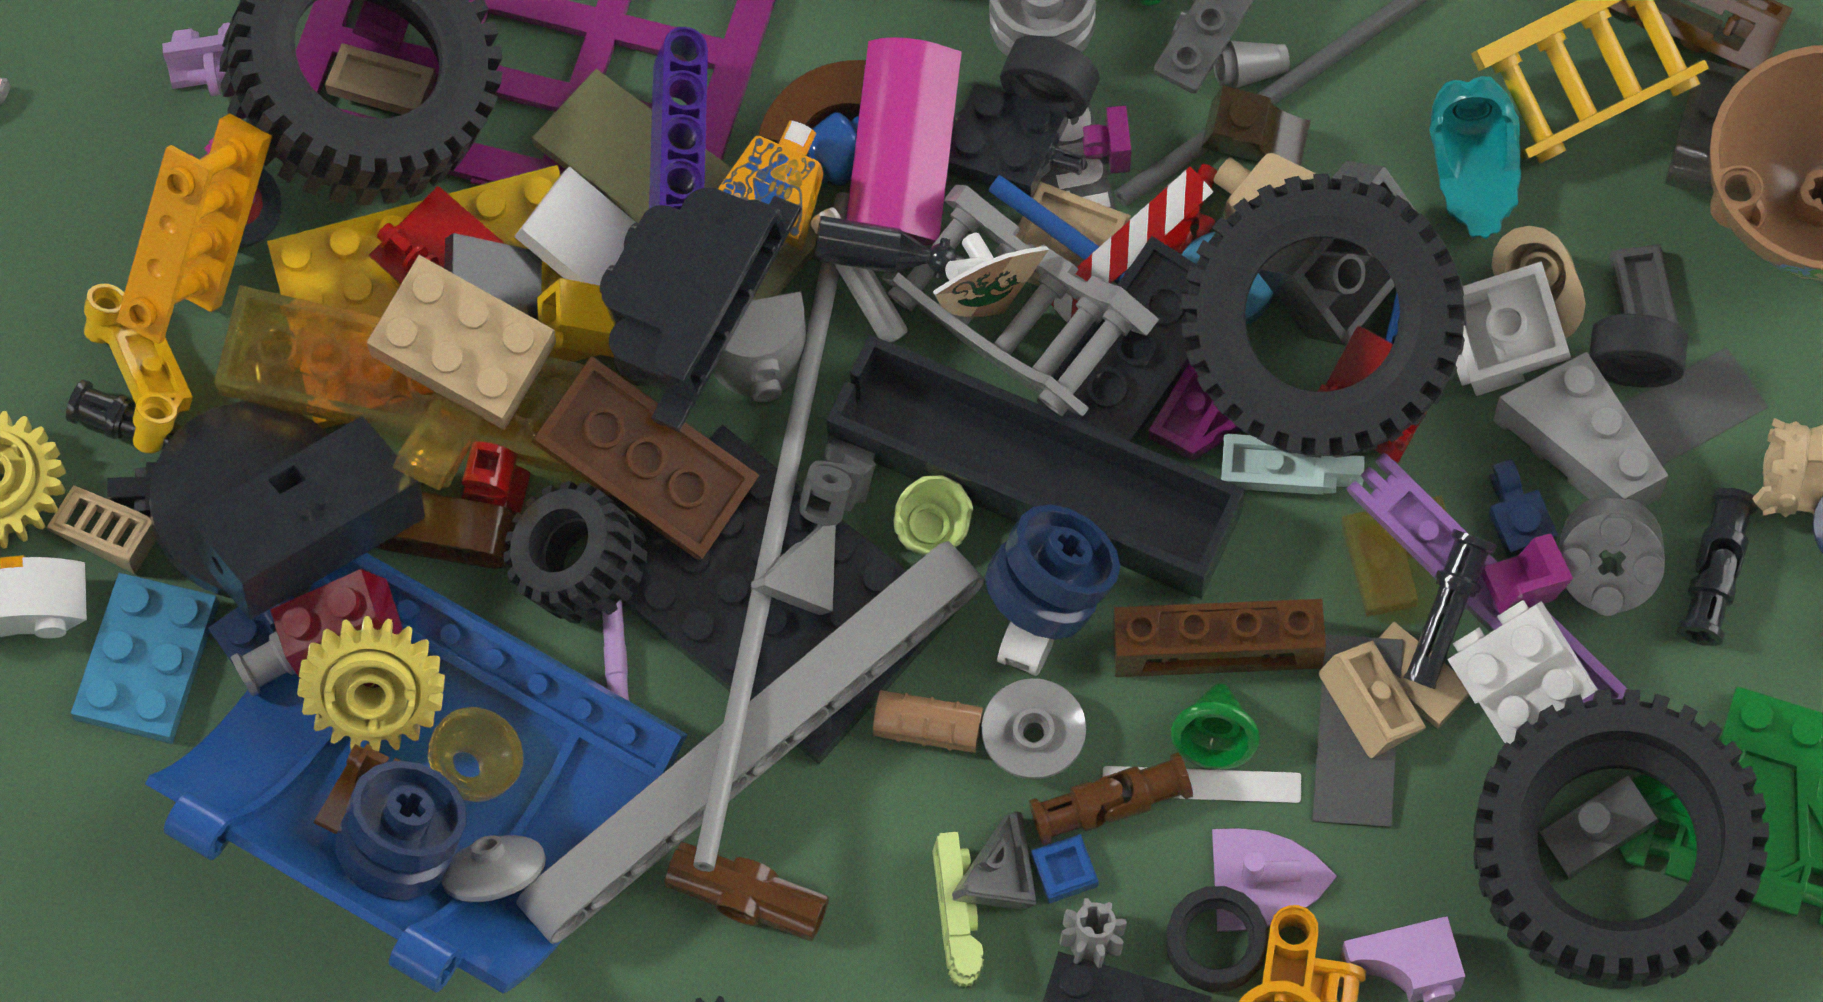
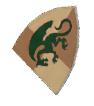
M972 233L962 241V245L970 259L949 261L945 269L949 281L933 292L940 306L953 315L984 317L1004 314L1049 249L1047 246L1006 253L994 258L980 234Z

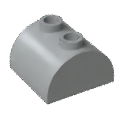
M801 291L751 301L713 370L714 376L724 387L736 394L752 397L756 402H769L778 399L782 395V391L797 380L801 356L806 342V326Z

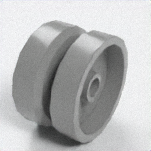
M989 0L990 34L998 49L1007 57L1016 39L1027 35L1045 36L1060 40L1083 52L1088 47L1095 31L1096 0Z

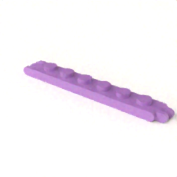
M1382 453L1375 462L1388 477L1384 480L1374 469L1368 467L1361 474V477L1374 491L1369 494L1356 481L1352 482L1346 489L1351 497L1435 578L1437 570L1444 569L1453 546L1454 539L1451 537L1453 529L1467 532L1387 454ZM1488 554L1484 567L1497 561ZM1480 574L1477 582L1481 586L1479 594L1476 593L1474 598L1469 596L1465 608L1491 633L1502 626L1497 618L1500 613ZM1551 615L1598 690L1610 689L1611 699H1623L1627 688ZM1595 692L1583 699V702L1592 701Z

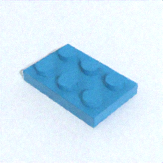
M118 573L70 713L73 719L173 744L210 633L208 627L213 624L219 606L217 596Z

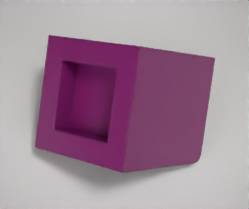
M1551 533L1533 538L1518 557L1486 565L1481 572V576L1500 614L1522 600L1525 601L1529 608L1541 601L1543 604L1552 602L1573 580Z

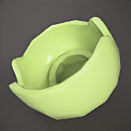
M943 475L923 476L910 484L900 495L895 505L894 530L906 549L923 557L945 541H949L956 548L968 534L973 512L972 501L960 483Z

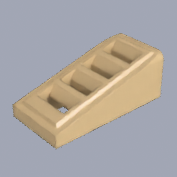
M74 485L47 526L48 531L133 574H136L157 541L150 517ZM81 503L87 507L74 527L66 524L77 505ZM95 512L101 513L102 515L91 533L85 532L84 529ZM112 519L117 521L107 540L100 538ZM127 527L133 530L123 547L116 545Z

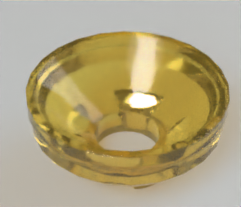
M467 707L451 712L440 721L428 745V760L431 769L440 772L457 787L463 800L480 802L498 797L515 783L523 766V749L516 731L504 718L484 708ZM467 752L473 755L479 763V775L475 777L461 775L454 766V754Z

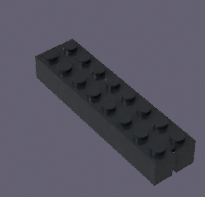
M869 334L850 372L851 383L845 382L826 419L828 437L830 435L875 453L874 462L914 480H918L923 476L943 475L962 485L972 504L1015 522L1032 507L1051 504L1070 508L1089 518L1106 533L1117 550L1120 566L1202 600L1241 516L1245 489L1069 416H1060L1047 407Z

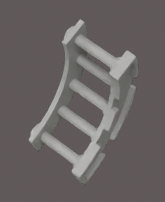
M955 185L945 197L944 201L954 209L950 214L953 220L931 246L939 244L941 238L950 239V246L955 250L968 232L972 234L979 229L999 245L995 250L998 254L997 257L1006 253L1036 248L1032 243L1026 245L1015 237L1020 231L1019 226L965 185ZM1048 248L1049 251L1034 270L1040 275V278L1037 280L1040 286L994 344L967 326L974 317L953 315L922 292L934 276V271L928 264L916 266L907 278L899 272H894V274L886 272L881 279L892 287L887 294L901 307L909 312H912L915 307L920 309L972 350L1039 394L1038 398L1060 416H1063L1067 410L1081 416L1087 412L1089 408L1073 394L1121 334L1126 336L1131 330L1147 336L1159 320L1122 287L1107 283L1093 275L1088 281H1085L1076 275L1079 269L1074 264ZM1067 293L1078 301L1076 303L1077 312L1032 368L1011 356L1012 352L1056 297L1062 299ZM1104 319L1105 322L1059 380L1056 381L1051 377L1094 322L1100 323Z

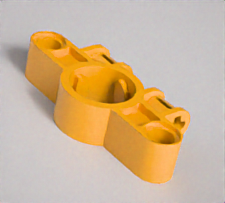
M1288 905L1281 908L1273 916L1270 925L1262 984L1248 991L1239 1002H1338V987L1342 988L1340 1002H1357L1359 985L1366 980V970L1351 963L1315 958L1318 922L1314 914L1305 907ZM1294 926L1300 928L1305 933L1307 939L1301 944L1292 945L1281 939L1279 932L1283 928Z

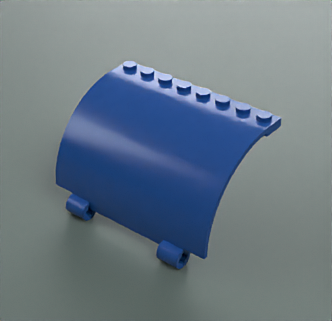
M368 553L359 556L313 583L308 591H313L360 569L386 578L402 628L405 629L408 626L413 628L411 644L427 639L429 641L428 656L440 657L439 673L445 675L444 691L441 692L443 694L441 711H435L433 726L429 728L420 725V735L417 741H413L405 734H402L399 750L392 748L387 740H381L379 752L389 757L388 762L398 758L401 761L420 763L436 770L457 787L466 805L467 824L454 855L485 836H524L537 841L542 846L546 857L545 867L541 872L543 874L673 765L688 735ZM286 672L260 687V693L254 697L247 690L217 727L196 747L174 764L149 775L145 785L176 802L165 821L164 833L209 860L217 858L230 841L398 940L391 952L389 966L435 993L444 988L458 967L504 994L534 972L562 942L551 944L516 905L518 897L525 888L496 900L467 902L448 895L441 882V884L424 896L399 900L382 898L359 887L345 874L336 856V834L313 822L347 765L346 761L351 752V738L344 736L340 741L333 744L330 742L333 727L329 726L320 731L314 730L316 714L304 715L302 712L304 698L297 694L300 678L296 673L291 675ZM363 740L360 746L364 748L366 744L370 745L367 740Z

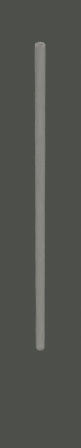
M844 192L836 194L833 206L842 219L847 218L849 193ZM821 262L806 333V342L801 356L754 580L759 579L775 564L774 562L781 555L840 274L835 264ZM755 590L751 591L693 864L696 869L706 872L715 869L771 602L770 596Z

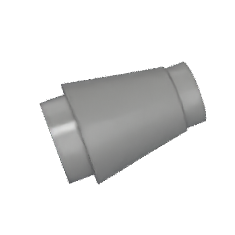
M1230 40L1214 65L1216 80L1220 86L1229 85L1237 89L1287 73L1290 66L1288 49L1285 44L1276 45Z

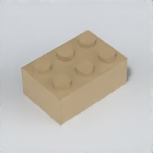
M418 255L366 343L372 357L505 430L556 344L554 329L423 256Z

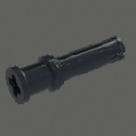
M82 379L78 382L70 396L66 409V420L73 424L82 421L105 430V435L112 439L122 438L124 435L133 438L136 427L132 421L136 404L129 396L123 394L119 397L112 396L94 389L92 382ZM92 407L100 408L102 410H105V412H102ZM174 422L173 429L168 435L173 436L183 425ZM166 436L161 450L164 449L171 438Z
M1453 529L1451 534L1454 543L1444 569L1437 570L1435 578H1437L1436 584L1440 585L1422 629L1408 671L1404 675V678L1432 689L1436 688L1438 676L1450 645L1453 642L1469 596L1474 598L1476 593L1479 594L1481 586L1477 582L1489 553H1494L1497 547L1496 544Z

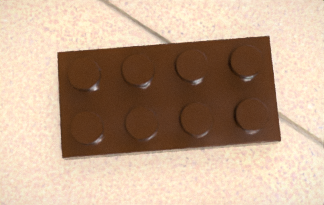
M591 356L535 434L531 443L700 561L704 558L747 495L759 474L687 423H684L680 432H677L667 426L654 422L651 417L659 403Z

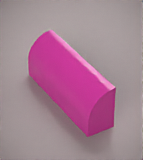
M891 37L868 41L846 220L901 228L903 232L925 246L933 244L938 239L941 229L962 51L912 38Z

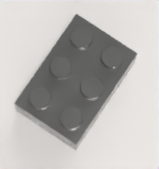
M1345 161L1332 177L1342 179V175L1356 177L1359 182L1368 185L1373 182L1384 187L1388 193L1394 196L1399 195L1416 210L1385 166ZM1313 238L1294 243L1275 254L1259 271L1260 276L1307 338L1344 346L1350 340L1357 325H1363L1395 286L1386 268L1371 253L1353 243L1335 238Z

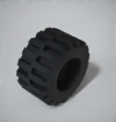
M572 481L561 482L559 490L553 485L542 489L543 496L539 499L532 496L526 501L525 504L528 507L523 514L517 512L512 520L516 524L514 531L507 532L505 543L511 547L510 550L504 552V563L511 567L507 572L510 581L518 586L517 590L522 595L559 619L564 618L570 623H580L582 618L589 623L597 621L602 611L608 615L618 610L616 603L620 599L627 602L632 596L633 592L629 590L633 582L640 583L643 572L638 569L640 564L646 563L647 551L640 547L646 542L644 532L637 528L640 523L625 508L590 484L581 482L578 486ZM588 535L587 545L581 557L571 567L563 570L564 560L569 549L580 538Z

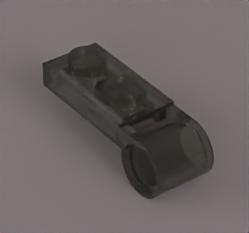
M1705 60L1709 69L1696 75L1700 84L1689 91L1665 185L1712 197L1714 191L1711 184L1709 164L1712 128L1721 104L1732 87L1747 71Z

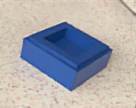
M1081 834L1031 851L1032 861L1049 904L1098 887L1099 881Z

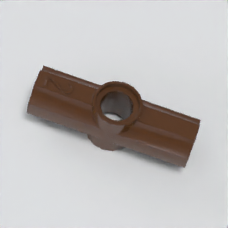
M681 841L679 847L675 849L664 881L665 887L715 905L716 910L722 915L745 925L758 926L760 922L811 942L816 934H818L829 903L828 896L778 878V874L771 868L743 857H737L733 861L717 855L715 869L710 872L701 871L693 866L697 847Z

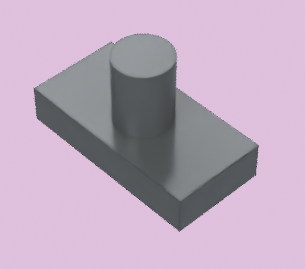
M1628 775L1539 833L1569 879L1652 828L1659 821Z

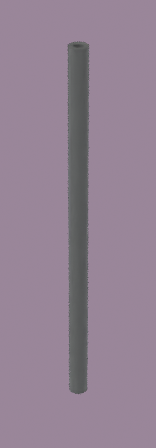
M1427 0L1391 1L1257 94L1270 97L1271 103L1276 105ZM1205 129L1116 189L1114 192L1118 201L1124 207H1127L1206 153L1209 149L1201 147Z

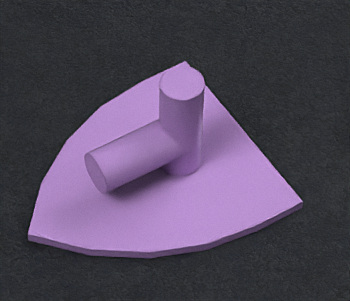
M1239 828L1212 829L1215 886H1227L1245 893L1259 906L1267 927H1270L1273 916L1281 908L1288 905H1299L1308 908L1322 896L1337 878L1315 854L1290 839L1261 830ZM1216 909L1217 932L1247 931L1244 923L1234 913L1223 909Z

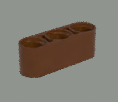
M421 492L425 518L376 547L386 551L499 569L506 566L504 563V552L510 550V545L505 543L507 532H513L516 524L512 520L516 514L507 508L494 504Z

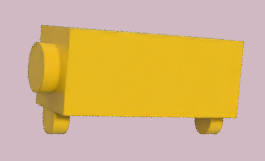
M559 278L537 297L538 321L554 329L556 344L553 350L566 348L614 357L609 346V336L615 325L603 302L600 285Z

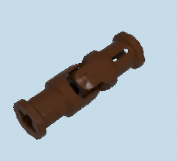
M1179 752L1170 755L1169 761L1141 770L1134 766L1104 776L1094 783H1081L1072 786L1070 793L1040 802L1037 798L1029 800V806L1039 838L1043 845L1051 843L1052 837L1075 829L1093 830L1102 826L1107 821H1119L1151 811L1153 804L1180 795L1185 799L1193 797V790L1184 761ZM1123 789L1127 790L1131 795L1128 803L1124 802Z

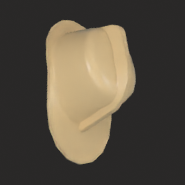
M1530 225L1514 228L1500 239L1493 251L1491 265L1493 274L1497 276L1542 261L1565 339L1575 333L1582 322L1586 305L1583 288L1575 270L1572 255L1560 239L1545 228Z

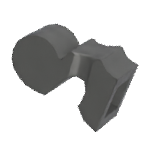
M829 435L822 461L816 460L808 469L799 502L801 515L819 525H837L842 521L844 510L852 511L856 503H865L876 466L874 462L875 453Z

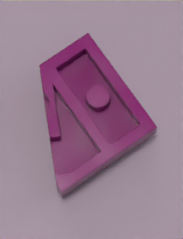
M1189 362L1150 427L1148 438L1194 461L1224 442V435L1236 434L1242 429L1234 425V422L1223 415L1213 404L1214 401L1209 394L1203 391L1197 380L1199 376L1196 369Z

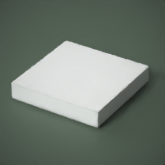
M569 166L514 237L564 279L600 285L606 269L610 265L615 266L623 252L624 240L629 228L637 222Z

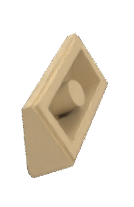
M1373 640L1335 654L1319 671L1321 680L1370 758L1387 752L1426 728Z

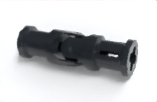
M1718 488L1714 491L1712 502L1716 506L1711 525L1704 529L1696 560V572L1699 574L1690 581L1688 594L1691 597L1686 619L1680 621L1677 630L1685 640L1698 645L1718 646L1724 640L1725 633L1721 627L1726 607L1732 605L1734 601L1736 580L1740 575L1749 543L1748 538L1745 536L1750 515L1756 513L1758 506L1752 499L1754 495L1744 490Z

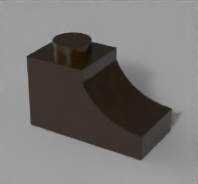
M1223 85L1211 101L1201 147L1260 162L1266 154L1274 153L1301 166L1310 120L1294 116L1277 108L1271 103L1270 97Z

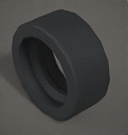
M1027 35L1016 39L999 75L1001 85L1007 93L1068 110V119L1080 117L1084 114L1100 80L1098 68L1082 52L1060 40Z
M1616 314L1602 318L1593 324L1589 356L1608 382L1640 388L1661 387L1673 384L1683 378L1688 334L1681 326L1664 318L1644 314Z
M1206 886L1187 894L1174 908L1167 925V955L1175 972L1189 985L1207 992H1228L1246 984L1260 970L1268 944L1267 923L1259 906L1245 893L1227 886ZM1209 909H1223L1234 913L1244 923L1248 932V947L1244 956L1235 965L1225 969H1210L1200 965L1190 956L1186 947L1185 934L1189 923L1198 914Z

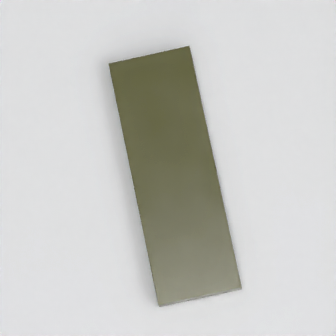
M595 69L532 137L533 146L564 169L570 166L637 223H639L644 213L649 210L652 109ZM671 142L676 148L686 150L680 143ZM705 149V188L718 189L732 168ZM669 186L675 193L685 194L680 188ZM809 226L802 251L783 243L752 301L778 296L814 256L817 234L812 226Z

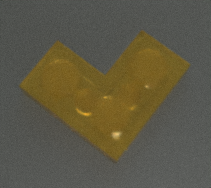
M1442 495L1431 497L1446 511ZM1367 511L1342 516L1341 526L1366 617L1416 607L1418 596L1407 560L1408 558H1413V556Z

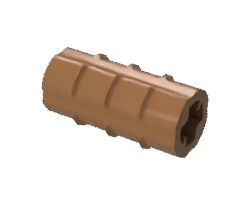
M880 690L874 716L873 736L893 739L898 743L905 741L922 744L923 747L929 745L947 748L949 752L953 749L976 753L984 707L962 704L959 701L934 699L933 696L926 698L909 695L908 692L902 694Z

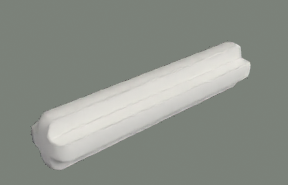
M828 208L818 213L811 220V226L817 234L820 216L842 218L835 208ZM835 264L878 338L890 343L902 338L907 333V327L873 270Z

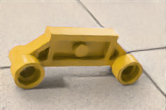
M97 284L92 286L87 293L84 305V314L87 317L84 334L87 339L94 343L109 344L136 404L133 415V423L136 427L133 436L134 446L144 453L152 454L159 452L163 447L167 434L172 431L179 412L189 411L193 396L166 338L162 343L157 344L116 322L124 292L111 284Z

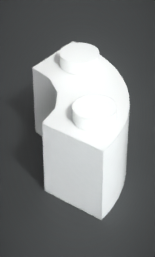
M23 557V567L0 569V637L16 634H35L40 638H58L64 636L67 630L87 620L85 562L61 558Z

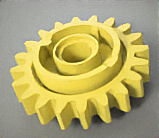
M2 411L0 414V474H4L3 479L0 481V546L2 549L7 548L8 536L13 532L23 542L27 541L28 535L25 527L28 524H32L41 530L45 528V524L39 514L41 511L48 513L58 512V508L50 496L65 494V488L57 478L66 474L61 460H56L60 452L55 442H47L49 438L44 428L40 426L32 430V426L26 416H22L13 426L7 411Z
M365 616L362 629L358 631L354 629L348 620H343L341 636H338L329 629H325L323 631L322 643H310L307 659L301 661L299 672L301 679H299L297 694L304 698L302 712L304 715L316 714L314 722L315 731L323 730L329 726L333 727L330 741L333 744L340 741L344 736H349L351 738V750L355 744L360 746L363 740L369 741L372 749L378 752L381 740H387L392 748L399 750L402 734H405L413 741L419 740L420 725L431 728L434 724L435 711H441L443 694L441 692L444 691L445 675L439 673L440 657L428 656L429 641L427 639L411 644L413 628L410 626L403 629L398 635L393 634L392 619L388 618L380 630H375L370 617ZM374 683L379 685L380 687L370 688L363 684Z

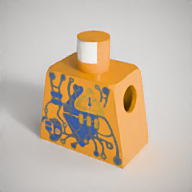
M790 120L779 144L762 136H755L718 189L746 201L759 200L770 204L772 198L777 196L800 205L802 211L784 243L802 251L822 183L823 170L821 163L806 156L816 136V132L804 124Z

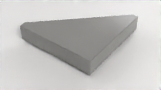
M817 524L814 527V531L805 539L795 543L778 558L771 569L759 579L751 582L752 590L818 615L832 612L836 525Z

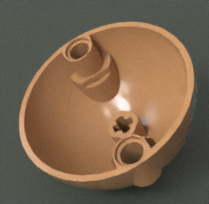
M1823 45L1789 50L1769 58L1747 72L1732 87L1719 108L1712 128L1709 164L1711 184L1714 191L1710 202L1712 217L1720 225L1731 229L1747 248L1766 263L1788 274L1822 282Z

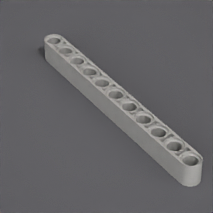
M945 541L932 549L749 702L729 801L975 596L984 584L985 579L949 541ZM723 724L535 879L520 894L516 905L551 944L558 943L568 937L702 825Z

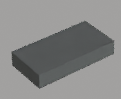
M1661 244L1612 250L1609 260L1621 314L1653 315L1679 325Z

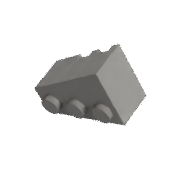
M1587 352L1499 397L1493 421L1503 430H1511L1531 447L1530 452L1540 460L1546 459L1568 477L1567 482L1589 500L1604 496L1624 500L1627 498L1637 501L1646 507L1661 498L1668 479L1667 472Z

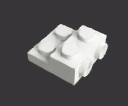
M1542 261L1463 286L1465 295L1463 296L1464 308L1466 309V325H1464L1463 332L1465 342L1463 352L1458 356L1456 366L1462 386L1471 383L1476 396L1524 382L1523 374L1572 359Z
M1524 600L1497 616L1502 626L1485 636L1479 627L1453 643L1458 653L1447 659L1474 703H1480L1504 743L1508 742L1511 744L1515 739L1516 731L1527 721L1531 725L1536 723L1539 712L1553 705L1555 710L1558 711L1564 708L1566 698L1581 694L1583 700L1598 690L1542 601L1531 608L1527 606Z

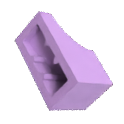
M1447 916L1347 940L1343 944L1341 952L1342 962L1358 965L1364 968L1368 975L1382 977L1393 982L1407 994L1409 1002L1421 1000L1424 1002H1448L1455 998V992L1461 991L1465 973Z

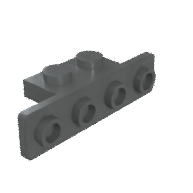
M1195 0L1190 10H1184L1178 17L1172 30L1173 37L1154 65L1155 75L1190 93H1197L1255 0Z

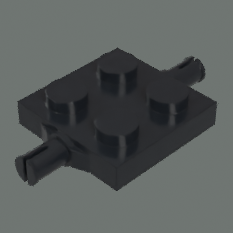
M976 84L965 107L953 120L947 173L990 186L1001 175L1032 197L1040 179L1053 167L1080 175L1085 166L1086 155L1059 148V140L1068 124V110Z

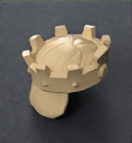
M1773 418L1771 425L1776 428L1770 429L1767 441L1771 443L1765 453L1763 463L1764 487L1752 499L1763 511V516L1780 513L1787 517L1790 514H1796V511L1814 514L1816 506L1823 496V425L1809 429L1808 426L1800 425L1797 421L1789 424Z

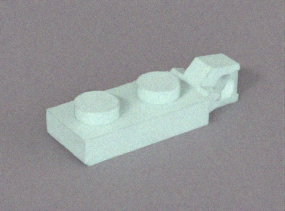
M1227 434L1224 435L1221 480L1245 490L1323 495V492L1336 493V486L1348 487L1354 481L1362 486L1363 478L1361 474L1364 472L1365 461L1364 456L1354 455L1337 458L1334 456H1321V458L1307 457L1303 454H1292L1279 450L1251 435Z

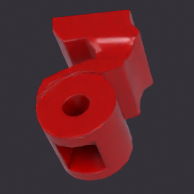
M472 442L462 480L464 487L461 499L494 504L507 508L515 514L517 512L521 513L531 472L516 465L518 455L514 451L493 443Z

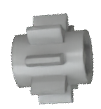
M1084 898L1083 906L1077 913L1068 909L1065 911L1062 924L1066 929L1061 933L1059 944L1062 947H1071L1075 955V964L1081 962L1082 959L1093 961L1098 968H1101L1103 960L1108 953L1120 956L1124 943L1120 937L1124 935L1127 922L1126 919L1115 918L1111 910V902L1104 905L1101 903H1091L1088 898Z

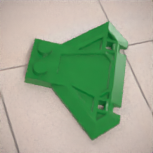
M1737 686L1733 693L1719 740L1725 746L1734 741L1742 751L1738 761L1741 767L1744 769L1751 765L1757 777L1753 789L1756 795L1763 793L1766 809L1762 815L1763 823L1769 822V839L1764 852H1768L1766 867L1760 877L1761 883L1752 903L1797 917L1801 902L1822 908L1818 924L1823 925V887L1808 882L1810 873L1823 877V713ZM1643 774L1632 781L1657 817L1659 823L1656 825L1677 831L1675 839L1655 834V825L1618 848L1626 863L1641 868L1644 867L1647 854L1667 859L1668 863L1664 875L1689 882L1695 867L1697 852L1696 835L1691 818L1679 798L1670 789L1656 779Z

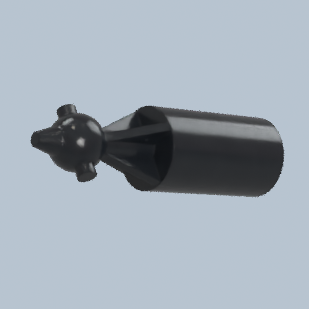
M820 216L814 251V261L893 274L896 271L928 264L934 271V277L938 279L944 278L946 265L949 261L967 259L956 253L954 248L950 246V239L941 238L939 244L929 249L903 232L901 228Z

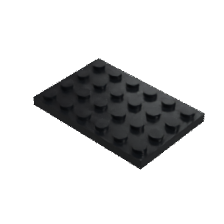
M721 425L709 440L759 474V477L704 558L700 561L635 517L640 523L637 528L645 534L646 542L640 547L647 551L646 563L639 565L638 570L643 572L640 583L633 582L629 590L633 592L632 596L627 602L623 599L621 600L627 609L730 692L752 591L751 582L755 577L778 468L728 428ZM795 483L780 557L795 543L805 539L814 531V527L817 525L804 518L799 511V502L803 488ZM842 520L835 526L833 611L818 615L771 597L750 701L904 574L906 570ZM954 614L796 746L820 765L877 702L880 690L886 691L953 618Z

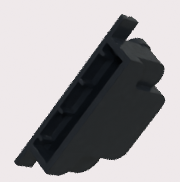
M706 187L689 194L682 204L681 211L666 205L654 206L644 213L639 223H634L629 228L624 240V250L615 266L610 265L602 276L600 293L615 325L610 332L609 346L614 355V362L619 374L633 385H652L665 391L651 417L657 424L680 432L802 211L800 205L777 196L772 198L770 204L759 200L746 201L719 189Z

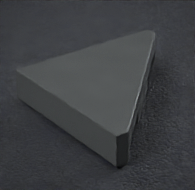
M1016 811L1001 820L952 892L953 901L1025 910L1037 905L1022 812Z

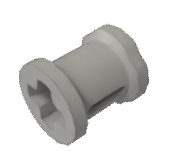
M277 631L269 635L270 641L243 656L236 653L231 656L237 672L253 697L260 693V687L286 672L291 675L296 673L285 658Z

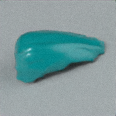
M1480 76L1469 82L1452 80L1446 82L1435 97L1429 128L1435 152L1440 189L1446 198L1447 213L1455 217L1458 223H1464L1472 238L1481 236L1487 240L1490 235L1501 231L1503 219L1509 217L1511 211L1519 203L1518 189L1522 178L1520 169L1519 117L1506 91L1492 77Z

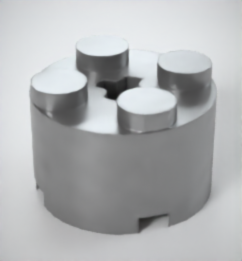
M1609 496L1596 497L1578 506L1565 521L1560 537L1559 550L1573 577V580L1566 586V589L1579 603L1595 610L1601 615L1612 616L1640 606L1655 593L1664 575V542L1662 530L1657 519L1645 506L1627 498L1624 500L1609 498ZM1607 549L1611 554L1621 551V557L1617 559L1611 556L1604 558L1602 557V551Z

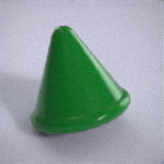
M1223 683L1212 686L1193 705L1178 714L1172 724L1170 733L1175 749L1183 758L1197 766L1214 770L1230 769L1246 763L1254 756L1260 742L1256 723L1244 711L1230 688Z

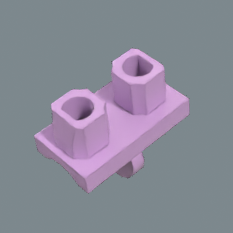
M230 22L222 24L218 29V35L200 37L199 32L193 29L174 31L171 42L162 43L163 55L168 67L172 89L207 84L210 96L221 95L220 84L226 72H219L220 57L225 47H222Z

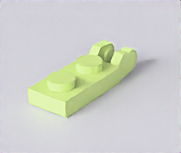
M958 832L940 833L937 836L932 853L947 969L950 970L948 973L951 977L950 981L952 980L954 985H958L959 988L962 986L966 989L967 986L972 987L973 983H976L977 978L980 976V969L984 966L982 965L984 961L982 959L983 948L982 944L970 935V931H977L978 928L976 904L953 901L952 892L971 866V859L968 848L960 849Z

